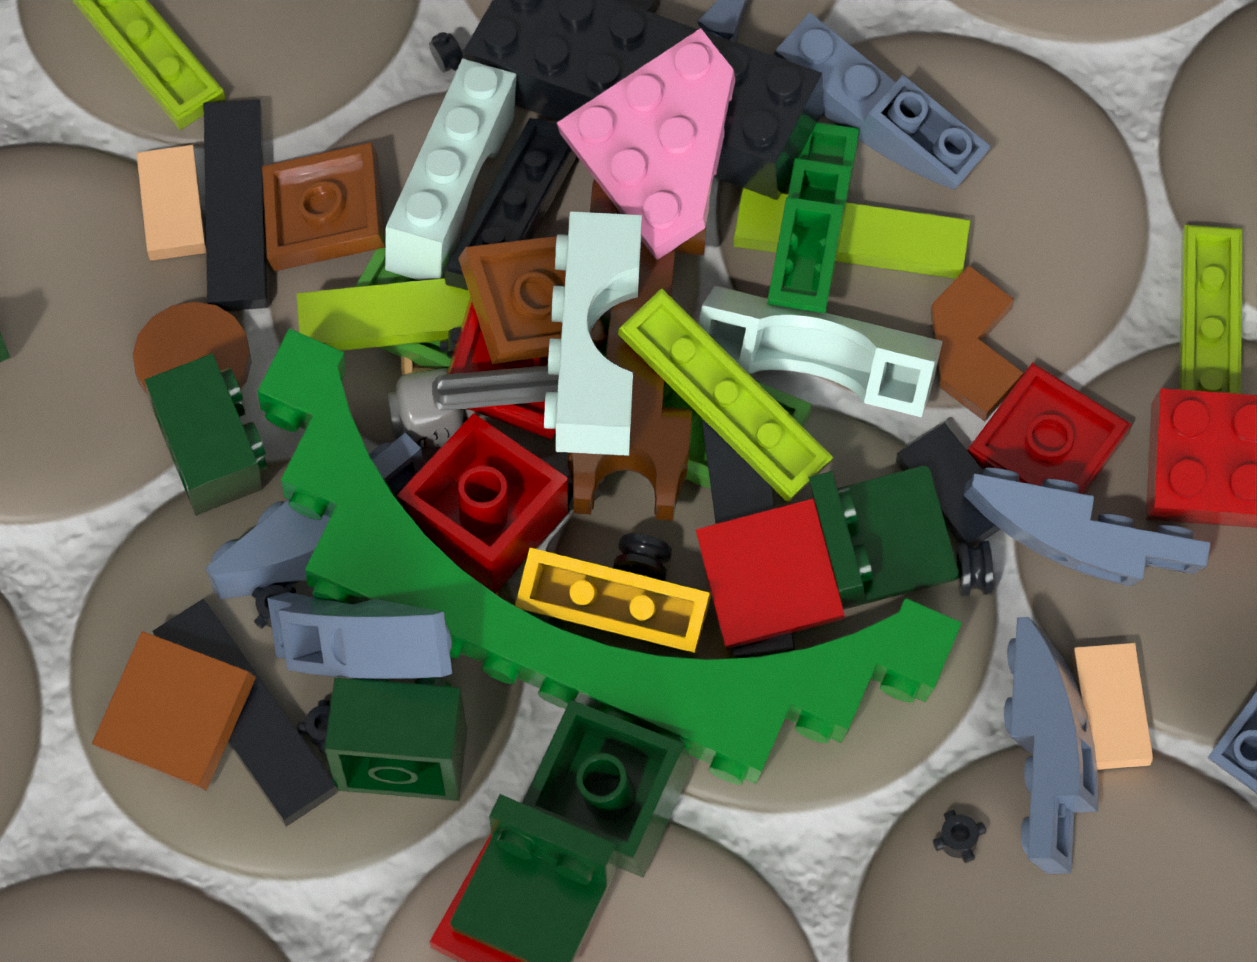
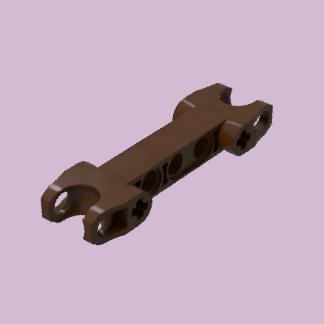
M594 179L592 183L590 213L621 214ZM706 227L658 260L654 258L641 241L638 297L621 302L610 308L606 359L633 373L629 456L568 452V469L572 480L575 514L591 515L594 509L595 493L598 484L605 476L615 471L629 470L644 476L654 488L655 520L673 521L677 499L688 472L692 409L663 407L665 381L618 335V331L659 290L663 289L672 298L675 254L704 256Z

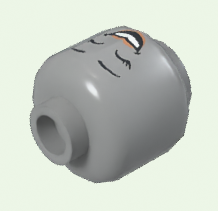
M448 368L404 374L397 381L396 391L387 392L395 438H399L406 433L421 449L443 446L464 424V421L473 413L475 414L474 411L466 408L441 411L435 407L432 395V382L435 381L437 376L447 374Z

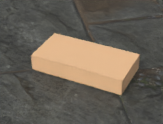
M193 145L137 152L146 247L149 260L154 261L206 253L197 163Z
M1135 643L1074 648L1072 660L1075 680L1088 715L1095 746L1097 770L1151 765L1153 754Z

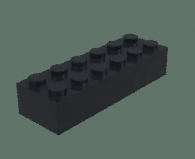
M492 0L463 50V54L466 60L516 73L515 105L560 121L698 29L616 0ZM703 31L733 68L735 75L732 100L729 101L724 123L725 134L717 173L714 177L778 200L793 171L795 158L799 159L824 111L822 72Z

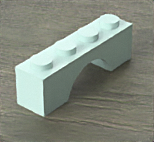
M466 59L461 60L386 225V271L420 281L442 279L445 277L444 270L460 243L467 205L478 173L487 157L497 158L513 122L516 73Z
M570 212L568 235L557 234L555 270H566L565 286H553L552 322H562L561 339L550 338L548 375H559L558 392H546L544 428L556 429V452L629 456L633 373L606 359L594 345L590 332L596 321L607 310L621 302L638 297L642 215Z
M714 286L703 303L698 324L748 374L763 370H789L808 373L832 380L849 388L865 404L922 417L930 397L943 341L829 313L767 305V298Z

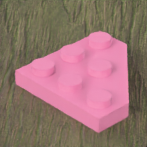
M701 28L557 122L561 136L621 214L642 215L641 241L656 260L706 227L710 207L708 201L722 149L728 104L732 100L735 85L733 68Z

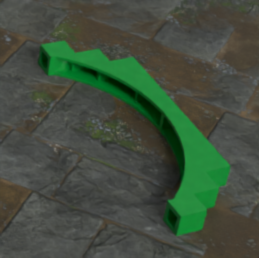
M289 328L257 390L260 410L266 412L265 418L269 422L289 432H298L299 428L305 430L281 478L283 495L290 500L288 505L301 515L314 520H321L323 515L330 517L305 568L307 586L314 588L312 594L316 598L353 605L378 599L443 611L445 623L451 634L452 645L449 652L451 659H458L460 654H463L483 663L481 670L496 680L507 684H515L516 680L519 679L540 688L538 695L557 707L566 709L571 699L685 744L689 755L709 763V772L726 782L742 785L745 779L754 784L757 783L784 719L796 723L794 729L810 740L827 744L832 739L842 743L870 679L880 682V689L892 698L908 703L914 702L916 698L926 703L936 686L962 622L905 598L896 614L854 634L810 648L762 657L705 660L656 656L608 646L547 624L501 599L460 569L421 531L393 496L371 460L356 427L342 385V379L346 373L345 354L343 351Z

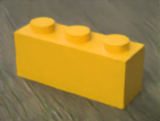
M530 548L515 606L522 610L697 654L712 595L709 592Z

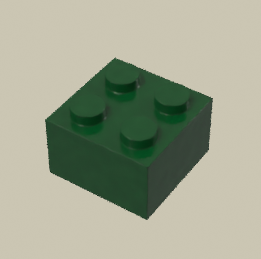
M212 353L144 379L153 413L195 516L262 490L260 471L268 469L264 458L266 452L254 422L252 421L244 425L241 423L239 417L246 415L241 402L244 400L231 367L220 370Z
M334 677L325 752L337 791L459 801L468 732L460 688L451 687L448 682L436 678H419L414 681V684L389 682L388 679Z
M570 699L524 798L523 804L616 843L618 868L644 878L693 764L684 743Z

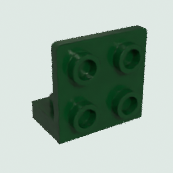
M920 466L840 488L836 486L833 471L809 477L812 497L816 505L843 610L953 582L958 579L957 563L928 466Z
M499 794L489 815L492 838L450 921L451 928L454 932L523 962H573L617 871V844Z

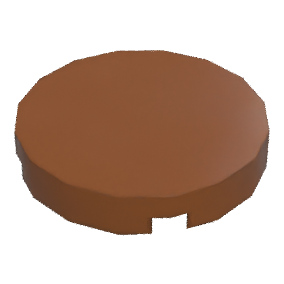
M200 302L172 305L153 316L138 334L133 351L135 373L138 382L146 393L147 389L144 379L213 353L220 370L231 367L241 390L247 382L252 364L246 332L235 316L217 305Z

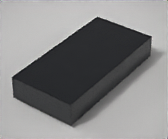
M946 423L897 453L896 463L902 471L920 466H928L930 468L946 527L959 543L966 542L968 547L973 548L980 541H984L1001 530L963 495L965 483L973 474L983 475V470Z

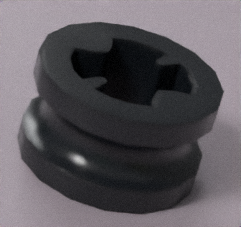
M635 533L623 535L618 544V548L623 554L615 558L613 569L665 581L667 569L663 563H667L671 559L672 548L664 541L653 536Z
M980 541L979 546L976 548L968 547L966 542L957 543L956 563L959 571L957 582L960 596H969L973 589L981 590L983 595L992 594L993 561L989 541Z

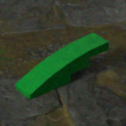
M817 123L799 159L795 158L789 193L785 201L767 305L826 313L859 140L858 128Z

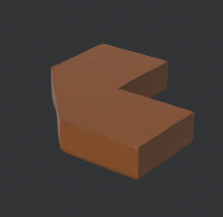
M968 265L934 301L930 314L934 339L943 341L937 363L939 387L985 422L1002 404L1022 377L1023 372L982 342L1012 309L1014 299Z

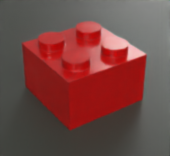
M1160 388L1151 403L1145 520L1257 528V395Z
M473 413L397 494V501L421 531L460 569L496 594L527 559L529 549H536L568 514V477Z

